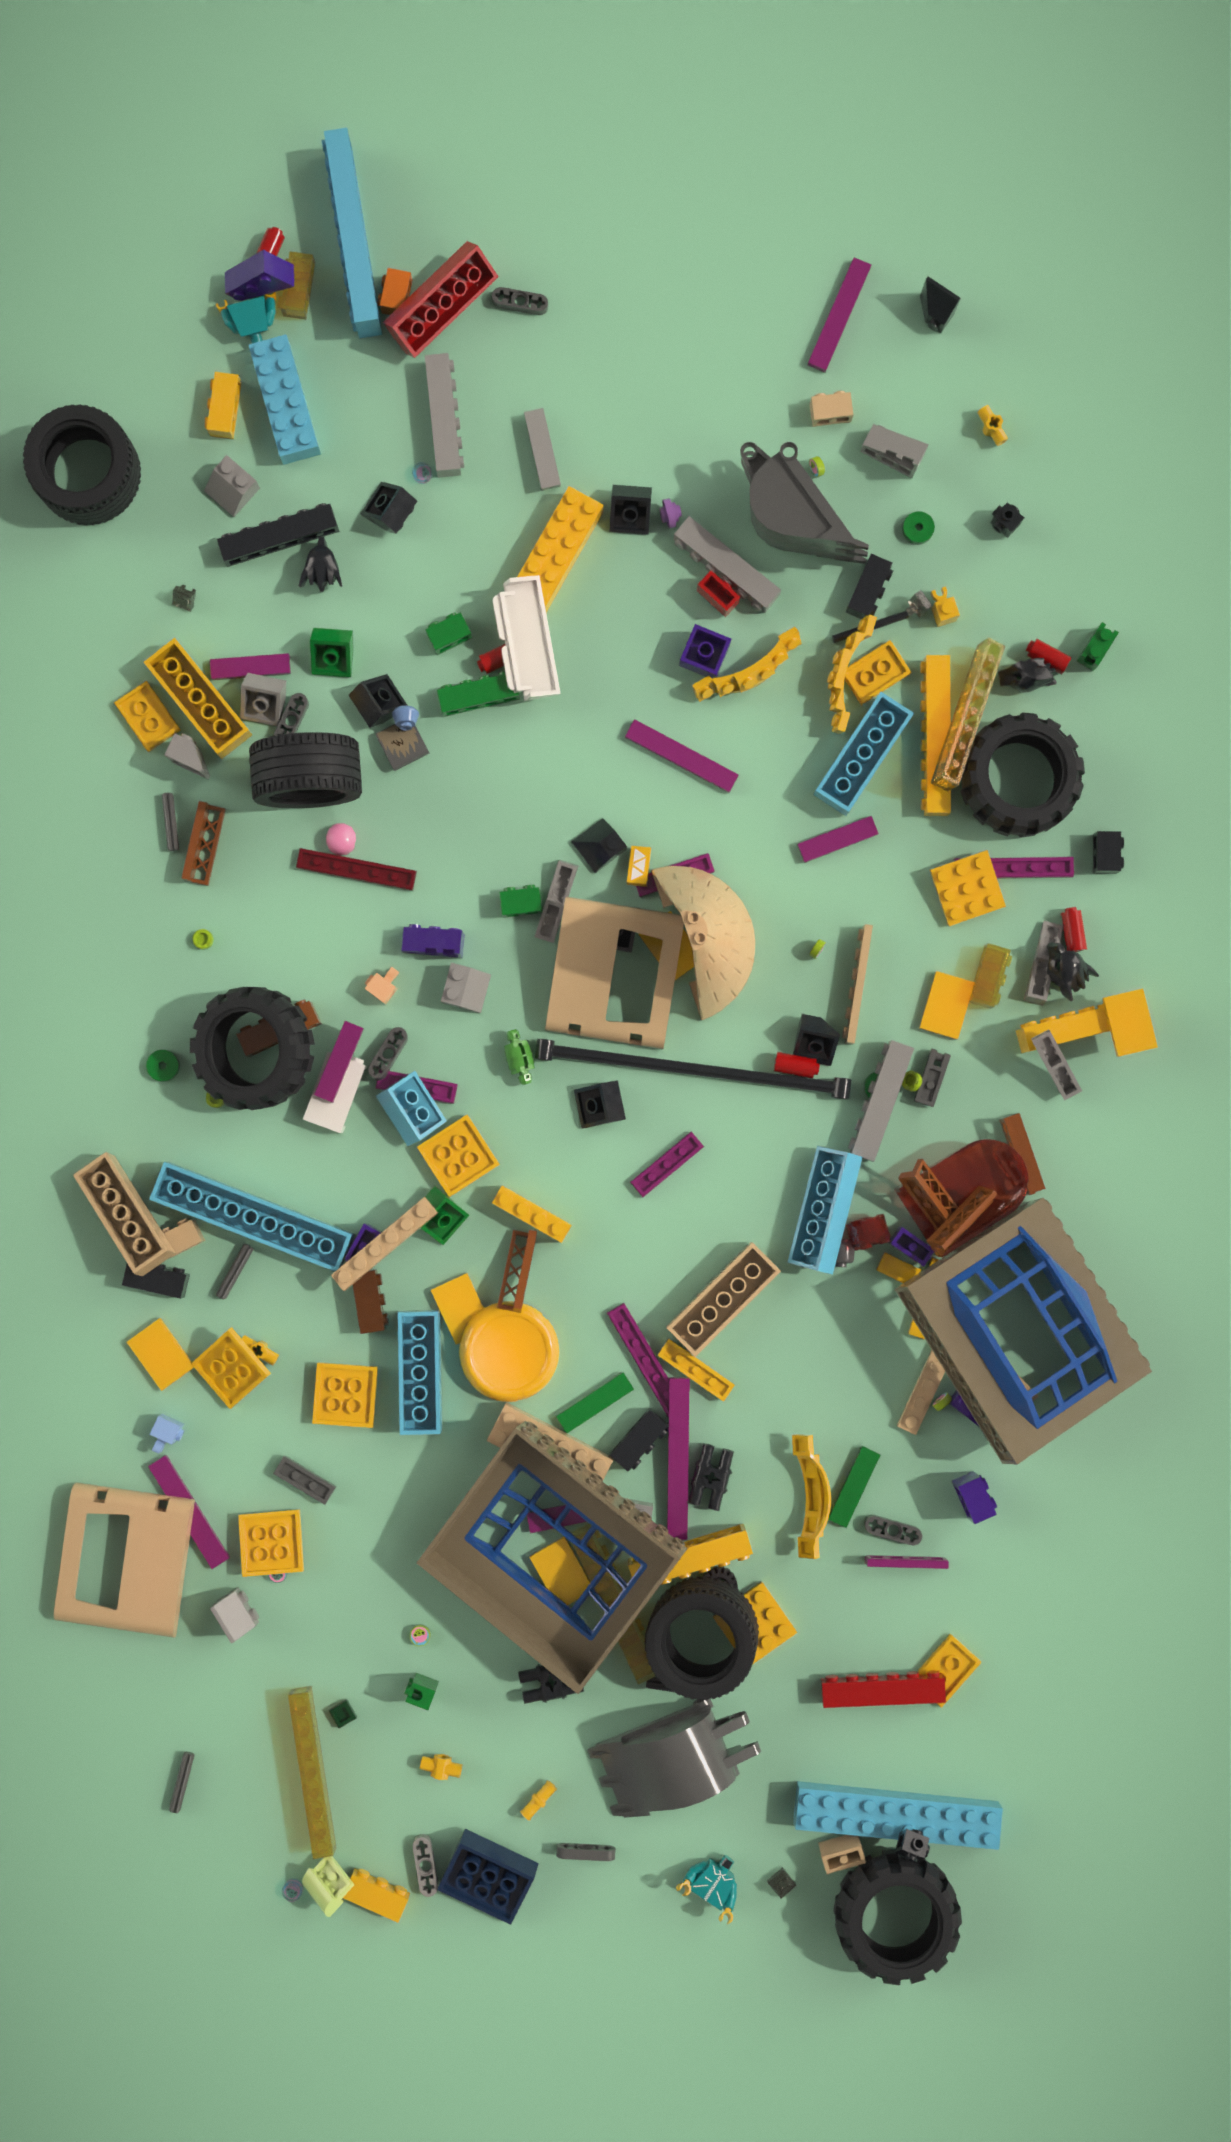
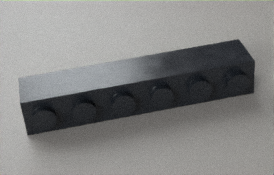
M321 503L311 510L302 509L292 516L283 515L273 522L264 521L254 528L245 527L235 534L226 533L217 539L224 563L227 567L340 531L331 504Z

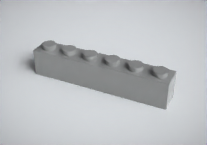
M448 353L425 355L438 478L461 475V468H464L463 456H459V449H462L461 437H457V430H460L459 417H455V411H458L457 398H453V392L457 391L456 381L451 378V372H455L454 362L449 359Z
M690 516L674 533L673 540L679 549L688 551L690 557L698 563L699 561L703 563L708 572L712 570L722 580L728 582L736 590L740 598H746L751 602V606L755 610L766 613L780 596V588Z
M893 1040L889 1041L888 1044H884L881 1053L884 1055L882 1063L878 1062L875 1073L878 1074L876 1081H871L868 1092L871 1093L870 1098L863 1103L861 1109L864 1112L863 1117L858 1119L855 1130H857L856 1137L851 1138L848 1149H851V1154L861 1156L863 1159L871 1162L875 1161L914 1051L913 1047Z

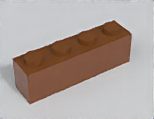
M304 999L294 1004L299 1006L307 1017V1021L304 1022L307 1030L322 1024L311 1001L306 1002ZM264 1018L258 1021L259 1024L253 1027L247 1025L240 1029V1033L236 1034L247 1057L256 1055L278 1044L274 1029Z

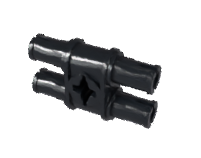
M703 1443L699 1460L695 1462L696 1467L693 1479L690 1481L692 1489L688 1503L700 1506L704 1488L706 1489L707 1487L712 1490L708 1508L719 1511L723 1494H726L728 1491L727 1485L730 1474H732L730 1467L734 1451L723 1448L719 1465L712 1466L710 1463L715 1446ZM713 1472L717 1478L709 1482L706 1475H710Z
M540 1664L533 1669L518 1671L520 1684L536 1680L541 1683L538 1689L522 1692L524 1704L541 1700L547 1703L549 1700L565 1699L567 1695L576 1694L575 1691ZM549 1674L552 1680L555 1681L553 1689L550 1683H546L548 1682Z

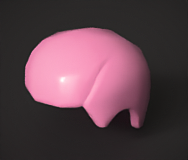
M336 823L327 831V846L332 853L338 856L347 855L354 850L356 833L351 826L345 823Z

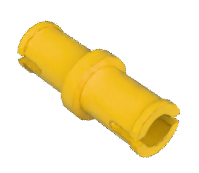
M547 1780L537 1794L534 1793L531 1796L532 1799L520 1813L530 1821L541 1807L544 1808L545 1802L557 1790L555 1785Z

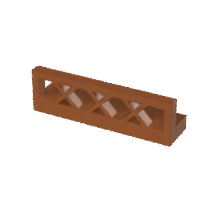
M199 801L181 877L184 881L209 886L226 812L225 808ZM209 811L220 812L219 819L211 824L208 819ZM212 828L215 836L213 840L207 843L204 839V833ZM208 848L211 853L210 858L202 862L199 857L200 851ZM201 867L206 871L205 880L194 878L196 870Z
M1020 1113L999 1119L1025 1195H1032L1037 1191L1046 1189Z
M923 1159L917 1160L913 1171L900 1174L899 1181L936 1230L951 1216V1210L954 1212L958 1208ZM921 1169L923 1171V1177L920 1175ZM931 1183L933 1184L934 1192L931 1190Z
M978 1186L931 1235L927 1242L937 1256L941 1257L993 1202L992 1200L997 1195L995 1190Z
M513 1230L497 1309L521 1313L537 1231L529 1230V1233ZM516 1236L527 1238L526 1246L519 1249L515 1244ZM519 1254L523 1262L521 1266L515 1269L511 1259ZM515 1273L519 1278V1282L511 1288L507 1279ZM509 1293H512L515 1298L514 1306L502 1304L503 1298Z

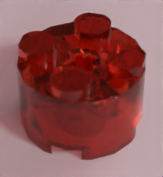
M884 1213L845 1224L852 1248H855V1251L871 1248L872 1244L880 1245L890 1242L891 1236Z

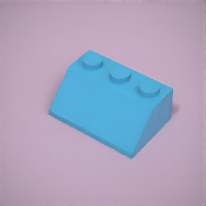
M413 1071L376 1095V1098L407 1146L420 1141L447 1122L416 1071Z

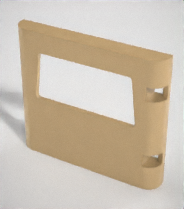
M566 897L545 1030L663 1049L684 927L682 916ZM620 929L659 938L663 941L649 1023L606 1020ZM570 1024L581 1025V1029H580V1030L569 1029V1025H570ZM630 1034L642 1035V1040L630 1039Z
M75 1483L69 1499L54 1619L57 1621L175 1638L195 1499ZM99 1491L107 1492L105 1500L98 1499ZM160 1500L169 1501L167 1509L159 1508ZM88 1513L129 1515L130 1517L117 1609L75 1598L86 1516Z

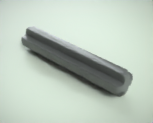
M167 792L162 794L167 849L169 851L179 850L174 797L172 793Z
M248 1244L242 1246L216 1293V1296L219 1298H227L253 1252V1248Z
M186 1751L182 1756L169 1806V1811L172 1813H179L181 1810L195 1756L192 1752Z

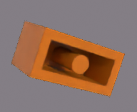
M388 268L386 275L383 274V292L379 293L377 302L382 314L391 315L409 297L413 282L411 272Z

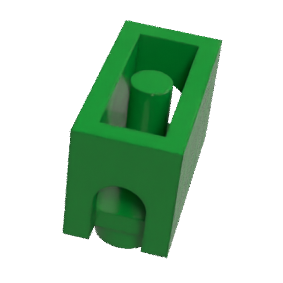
M456 612L446 616L445 620L433 622L425 629L437 655L472 639L471 631L461 612L458 614Z
M1103 622L1096 628L1077 659L1078 663L1091 671H1094L1099 666L1119 633L1116 630L1112 632L1110 629H1105L1106 624ZM1089 656L1090 658L1095 660V662L1087 660L1086 657Z
M525 885L523 889L515 890V887L503 888L504 891L499 892L503 918L542 913L540 889L535 887V885Z
M416 1673L415 1678L410 1677L404 1692L407 1695L405 1702L429 1710L439 1681Z

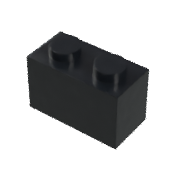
M1097 831L1093 834V874H1117L1123 869L1124 857H1121V849L1124 848V837H1121V831Z

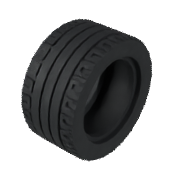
M71 404L58 407L45 414L32 427L23 448L25 475L40 499L60 518L62 517L66 521L69 520L71 523L76 522L79 525L101 524L119 516L133 502V498L137 495L136 493L139 489L138 485L141 482L139 457L122 427L108 413L102 412L101 409H96L93 406ZM81 440H96L109 446L111 450L110 469L106 477L97 486L80 492L68 491L57 486L54 474L55 464L59 455L66 447Z
M325 732L290 733L257 740L249 748L252 798L259 805L275 808L326 807L354 801L360 798L362 794L359 743L353 737Z
M697 1576L696 1578L690 1577L682 1582H677L669 1590L667 1589L657 1601L647 1625L644 1645H646V1658L648 1659V1664L652 1667V1672H654L656 1678H659L661 1684L663 1683L666 1688L685 1698L708 1700L729 1694L730 1691H734L735 1687L740 1686V1683L745 1680L754 1662L759 1635L755 1611L752 1609V1605L749 1604V1600L744 1597V1594L739 1589L718 1578ZM705 1610L721 1617L730 1627L735 1640V1648L727 1658L715 1664L702 1665L691 1662L684 1658L675 1648L670 1635L671 1623L678 1616L688 1611Z

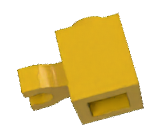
M946 586L941 589L942 596H938L935 590L930 593L932 599L936 601L931 610L937 627L956 622L960 616L954 596L947 598Z

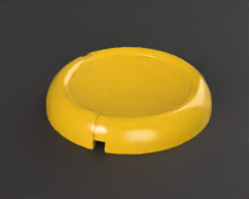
M503 1301L502 1304L514 1306V1301ZM494 1303L474 1315L462 1333L463 1337L459 1344V1359L462 1371L469 1383L478 1392L490 1399L502 1402H516L527 1399L541 1391L555 1373L559 1360V1343L556 1332L550 1321L546 1320L540 1311L530 1305L523 1303L522 1311L518 1313L497 1309L498 1303Z

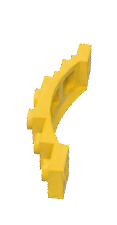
M868 615L861 619L858 624L859 632L857 631L849 635L845 648L836 652L833 657V671L829 673L827 683H829L828 689L831 690L829 704H831L830 711L836 712L831 721V726H833L831 732L840 734L846 730L850 713L846 712L843 690L846 670L859 643L872 636L877 619L875 616Z
M793 627L779 635V641L775 647L752 666L723 677L711 678L707 676L694 683L692 687L698 701L701 702L716 692L719 697L731 693H742L763 683L775 674L779 664L789 659L787 652L802 644L797 628Z
M795 1434L792 1435L793 1455L797 1456L806 1493L804 1525L801 1536L798 1537L799 1558L817 1559L819 1558L818 1539L823 1536V1530L830 1513V1485L827 1475L819 1463V1454H814L813 1435Z

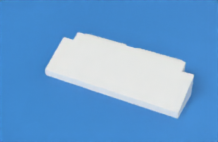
M540 576L509 578L503 583L505 592H499L492 599L498 636L501 640H505V646L501 649L507 686L510 690H514V693L523 692L524 701L559 695L561 693Z

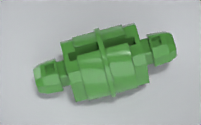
M517 1029L507 1031V1039L510 1041V1044L504 1046L506 1062L508 1063L509 1070H511V1074L519 1073L518 1079L520 1083L526 1085L532 1082L531 1073L528 1070L535 1068L533 1052H531L527 1040L520 1041L519 1038L521 1037Z

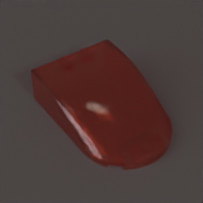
M991 1139L977 1140L929 1166L958 1207L978 1186L995 1190L997 1193L990 1206L941 1257L946 1256L1014 1212L1023 1202L1029 1182L1027 1167L1020 1154L1008 1144ZM931 1183V1190L934 1192L933 1184ZM902 1184L894 1189L925 1239L928 1240L936 1229Z

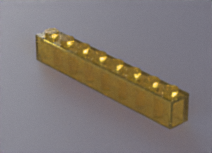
M991 638L985 639L976 647L931 780V784L947 792L959 786L1005 649V645Z
M588 1523L571 1531V1533L579 1540H582L592 1525ZM596 1530L587 1542V1546L603 1559L608 1560L610 1553L607 1546L601 1544L599 1538L602 1536L600 1531ZM573 1544L591 1582L602 1567ZM613 1563L612 1566H613V1567L615 1568V1570L618 1572V1570H617L615 1564ZM609 1572L604 1574L595 1587V1591L609 1607L623 1590ZM635 1618L618 1643L639 1685L655 1677V1674L652 1672V1667L648 1664V1659L646 1658L645 1637L642 1632L644 1626L640 1618Z
M312 1686L291 1689L288 1694L312 1855L313 1859L334 1856L337 1847Z

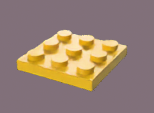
M988 850L930 869L948 926L1006 907Z
M468 1114L417 1146L449 1197L500 1165Z
M232 1327L191 1363L229 1409L233 1408L271 1374Z
M318 1362L312 1424L373 1428L378 1366Z
M300 1509L238 1515L242 1577L304 1571Z
M762 1581L744 1593V1597L749 1600V1604L752 1605V1609L755 1611L759 1626L758 1645L753 1664L797 1633ZM716 1614L713 1615L714 1620L735 1648V1640L730 1627L721 1617Z

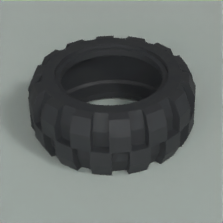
M1022 712L1017 716L1008 714L995 719L988 726H984L971 740L960 764L959 780L962 782V790L960 792L965 805H970L974 811L973 816L982 825L986 823L994 828L993 832L1007 837L1010 834L1018 835L1020 838L1030 837L1043 831L1046 832L1056 826L1073 810V806L1080 799L1084 787L1082 783V775L1085 773L1084 761L1077 754L1076 749L1079 746L1071 734L1066 736L1060 730V724L1050 718L1047 720L1040 719L1034 713ZM1008 744H1026L1036 748L1047 758L1053 771L1054 783L1046 803L1032 808H1021L1005 802L997 795L989 779V763L996 749Z
M239 987L229 989L226 994H218L207 1003V1011L199 1013L193 1025V1029L197 1030L196 1037L190 1038V1053H195L196 1063L192 1064L197 1079L205 1081L204 1090L215 1100L222 1099L226 1106L238 1110H257L274 1107L287 1101L288 1096L299 1091L305 1083V1073L311 1072L314 1056L310 1055V1045H315L312 1030H307L304 1023L307 1021V1017L299 1006L291 1004L290 997L279 991L268 990L266 987ZM249 1012L260 1015L272 1026L279 1044V1055L275 1068L265 1080L258 1084L250 1083L237 1075L231 1067L226 1053V1041L231 1027L241 1016Z
M895 1849L882 1850V1855L872 1858L870 1854L865 1857V1864L859 1865L854 1872H847L840 1883L841 1891L835 1896V1927L841 1946L848 1959L854 1961L857 1964L858 1970L871 1979H875L877 1976L882 1978L884 1984L900 1985L901 1980L910 1979L911 1984L926 1980L924 1974L932 1969L937 1973L948 1963L946 1958L948 1953L955 1952L960 1939L958 1929L962 1924L961 1907L956 1898L957 1895L945 1873L935 1863H929L926 1859L920 1860L917 1863L906 1861L904 1856L895 1853ZM892 1886L915 1888L924 1893L931 1900L932 1904L931 1919L925 1932L914 1942L900 1947L881 1945L872 1940L862 1929L863 1914L870 1900L880 1891Z

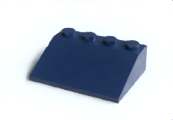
M465 1829L437 1890L511 1925L535 1878L539 1863Z

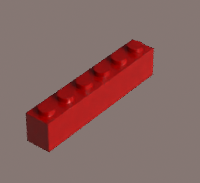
M935 1670L927 1671V1674L919 1675V1672L910 1671L907 1672V1675L889 1672L886 1673V1676L868 1673L865 1677H858L857 1674H847L846 1677L838 1678L837 1675H827L825 1678H821L823 1708L946 1703L945 1677L943 1673Z

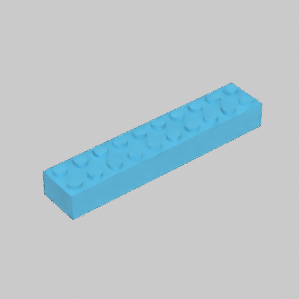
M341 128L324 131L325 139L321 141L326 158L325 166L329 177L328 184L331 190V203L335 214L334 222L338 233L337 240L341 251L340 259L344 270L343 277L347 289L346 296L350 307L351 324L353 331L358 332L359 339L382 335L348 129Z
M171 1162L163 1163L149 1200L332 1271L338 1270L343 1265L355 1235L349 1231Z
M797 1781L793 1823L795 1830L898 1840L899 1832L905 1829H915L923 1832V1836L929 1838L928 1843L999 1850L1003 1808L998 1801Z

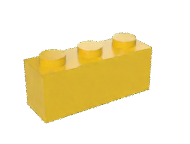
M215 372L214 379L211 378L210 390L212 395L211 398H208L207 402L209 416L205 418V429H207L212 437L234 439L242 384L237 374Z
M354 1868L350 1877L354 1886L343 1898L398 1923L409 1899L410 1893L407 1892V1889L400 1885H391L382 1877H373L364 1869L358 1870Z

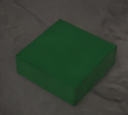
M347 1699L329 1709V1713L338 1728L357 1718Z

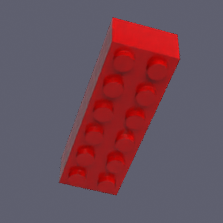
M466 241L382 323L404 353L415 358L499 276L479 246Z

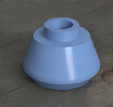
M399 706L392 712V717L397 727L408 731L416 725L419 712L412 706Z

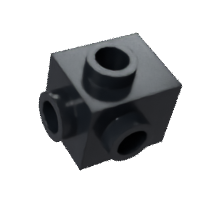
M1007 502L1003 507L999 505L992 513L994 517L990 523L995 531L1003 533L1009 538L1025 517L1020 514L1016 506L1010 505Z
M905 1829L899 1832L895 1853L904 1856L906 1861L917 1863L925 1859L929 1854V1838L923 1836V1832L919 1830Z

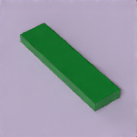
M622 1372L558 1414L556 1418L566 1433H569L633 1391L634 1388L624 1372Z
M861 1446L829 1514L828 1520L847 1528L881 1456L879 1453Z

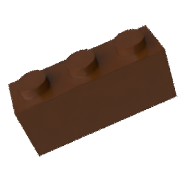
M377 1269L368 1271L353 1284L360 1334L383 1331L386 1329V1325H389L388 1314L384 1313L383 1305H386L385 1295L380 1291V1285H383L382 1275L377 1272Z

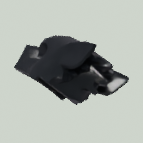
M318 537L317 546L308 553L298 585L300 588L305 586L307 579L310 585H313L315 582L320 592H324L328 584L334 585L335 580H337L340 587L343 586L338 563L333 552L328 548L324 537Z
M1044 658L1028 659L1024 662L1020 660L1011 667L998 671L1000 686H1011L1023 693L1031 692L1042 686L1057 684L1052 675L1056 670L1055 668H1050V663L1044 664ZM1017 676H1021L1022 679L1018 680Z
M1051 942L1047 945L1049 954L1047 974L1051 982L1059 985L1062 995L1069 1001H1073L1072 990L1078 992L1080 988L1085 989V980L1089 982V975L1098 977L1099 974L1083 960L1079 953L1071 950L1066 951L1061 943ZM1058 961H1060V970L1056 968Z

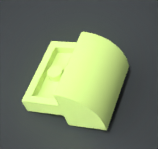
M327 1854L314 1869L309 1868L302 1879L303 1886L327 1917H331L344 1902L342 1898L354 1886V1883L331 1854Z

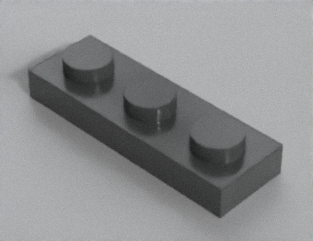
M286 1455L273 1473L326 1505L337 1487Z

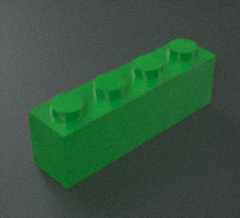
M505 671L498 673V676L494 677L490 675L482 676L477 681L464 680L455 686L446 684L437 690L443 717L520 700L519 692L514 693V690L512 691L508 688Z

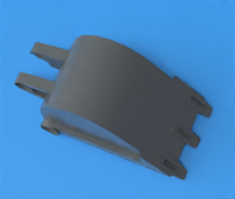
M746 442L741 446V464L750 484L751 521L757 535L769 546L783 551L866 564L867 559L864 557H867L868 552L865 550H868L869 545L853 538L797 460L798 448L793 442L784 443L780 451L773 457L767 455L753 442ZM747 447H752L755 450V452H744V450ZM785 448H793L795 451L792 457H785L783 454Z
M697 1699L689 1707L597 1743L596 1746L587 1749L590 1758L601 1759L607 1775L598 1778L601 1786L612 1787L618 1803L610 1806L612 1815L623 1816L624 1818L650 1816L652 1811L685 1808L705 1801L728 1788L735 1781L736 1776L740 1774L737 1764L761 1752L758 1741L727 1749L723 1740V1736L750 1723L746 1711L716 1720L711 1709L713 1707L711 1699Z

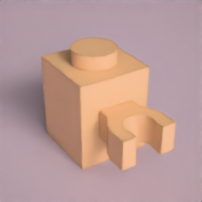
M391 967L384 978L378 973L370 975L365 982L367 985L365 989L384 1004H387L398 989L391 983L398 976L399 972Z

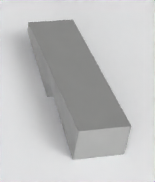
M540 408L524 412L541 491L561 487L544 409Z
M563 860L558 861L536 930V938L554 943L563 915L565 898L569 897L579 865Z
M1047 921L1042 923L1024 1001L1043 1006L1047 1001L1051 982L1047 974L1049 961L1047 945L1051 942L1060 943L1063 925Z
M1048 1029L1031 1038L1064 1101L1082 1092L1051 1031Z

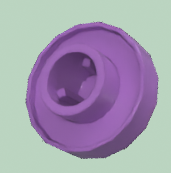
M670 498L663 499V507H659L662 523L667 522L669 529L676 527V522L679 521V517L682 516L680 506L676 505L675 502H671Z

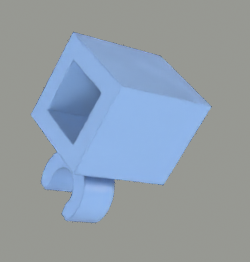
M164 1414L159 1415L150 1433L151 1436L158 1438L152 1451L160 1454L166 1442L172 1445L176 1441H180L185 1431L182 1429L184 1423Z

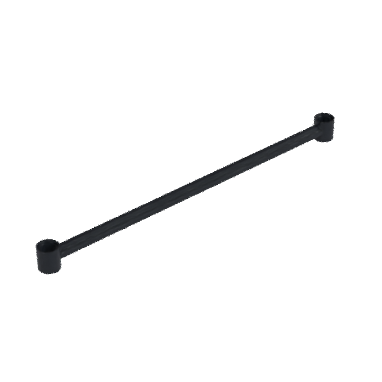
M537 1039L535 1059L552 1061L553 1057L822 1091L832 1093L831 1097L850 1098L852 1079L834 1077L833 1081L558 1046L554 1045L555 1041L547 1039Z

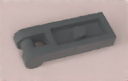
M931 1048L922 1075V1084L914 1098L915 1102L934 1107L951 1057L950 1054H941ZM935 1060L941 1062L940 1067L933 1065Z

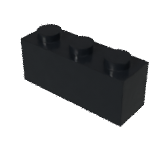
M871 553L846 609V613L860 619L868 615L874 616L878 608L875 602L877 598H882L886 589L882 586L885 580L889 582L894 571L890 569L893 564L892 562Z
M127 1264L122 1285L181 1299L185 1298L190 1274L185 1273L183 1268L173 1267V1270L166 1269L165 1264H160L144 1276L134 1274Z
M648 1408L610 1452V1456L626 1471H629L631 1468L635 1470L641 1463V1456L644 1453L648 1455L654 1448V1441L657 1438L662 1439L668 1432L666 1429L668 1424L652 1409Z

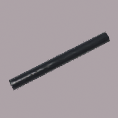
M907 610L877 620L874 630L909 618ZM858 627L832 635L833 642L843 641L852 633L859 632Z

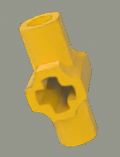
M989 405L982 407L977 412L984 423L982 431L985 436L992 437L995 444L1000 446L1008 440L1001 426L1003 419L1000 415L993 414Z
M246 1335L242 1337V1340L258 1359L260 1358L272 1366L276 1363L279 1354L269 1349L266 1342L262 1340L257 1342ZM261 1346V1351L263 1352V1354L260 1353L257 1355V1350L255 1349V1347L257 1348Z
M435 1754L434 1758L422 1757L420 1770L431 1772V1777L434 1779L447 1780L449 1776L460 1778L463 1764L451 1762L452 1757L448 1755Z

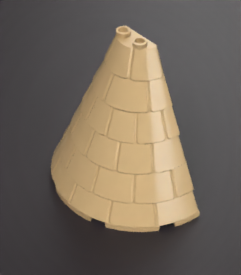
M667 866L652 869L651 872L663 908L674 905L680 912L693 949L696 980L689 982V986L702 1021L717 1014L729 1005L742 991L750 976L755 956V933L752 920L737 894L714 875L703 870L683 866Z

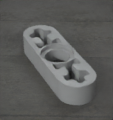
M420 1834L413 1842L419 1890L422 1895L431 1897L435 1895L438 1889L432 1841L429 1836ZM420 1841L427 1844L424 1850L425 1855H422L421 1846H417ZM424 1860L431 1863V1868L427 1871L422 1870L420 1867V1863ZM429 1875L430 1884L434 1885L432 1886L431 1890H428L427 1887H424L427 1882L426 1876Z

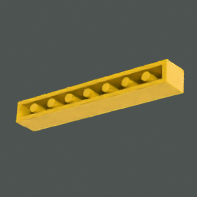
M926 655L920 663V673H923L920 692L924 693V700H921L920 711L924 712V720H921L920 730L924 732V740H921L920 744L921 752H924V759H921L920 766L921 771H924V779H921V791H924V798L921 799V810H924V816H948L951 813L950 655Z

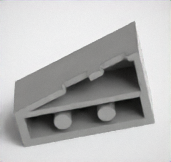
M873 424L860 452L913 478L929 444L888 430L881 425Z

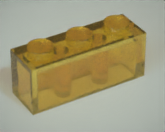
M290 251L289 258H286L285 261L294 265V287L283 290L282 296H279L278 308L281 309L284 317L306 320L316 263L312 254Z
M989 943L984 945L969 1003L990 1009L999 1004L1001 998L999 993L1000 986H1004L1007 977L1004 972L1006 967L1010 966L1012 960L1010 949Z

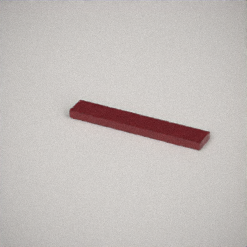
M303 848L299 849L296 864L298 869L410 891L414 890L417 875L415 870Z

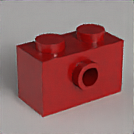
M712 570L697 585V592L724 617L739 604L740 596L732 590L728 582L720 579Z

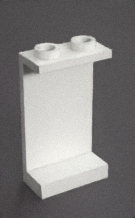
M328 1052L303 1120L343 1134L347 1115L364 1069L367 1070L368 1066L363 1065L364 1060L356 1057L352 1058L334 1103L314 1095L331 1055Z

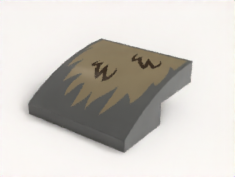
M393 724L375 734L394 771L430 754L416 726L412 727L411 730L404 731L397 727L396 724Z

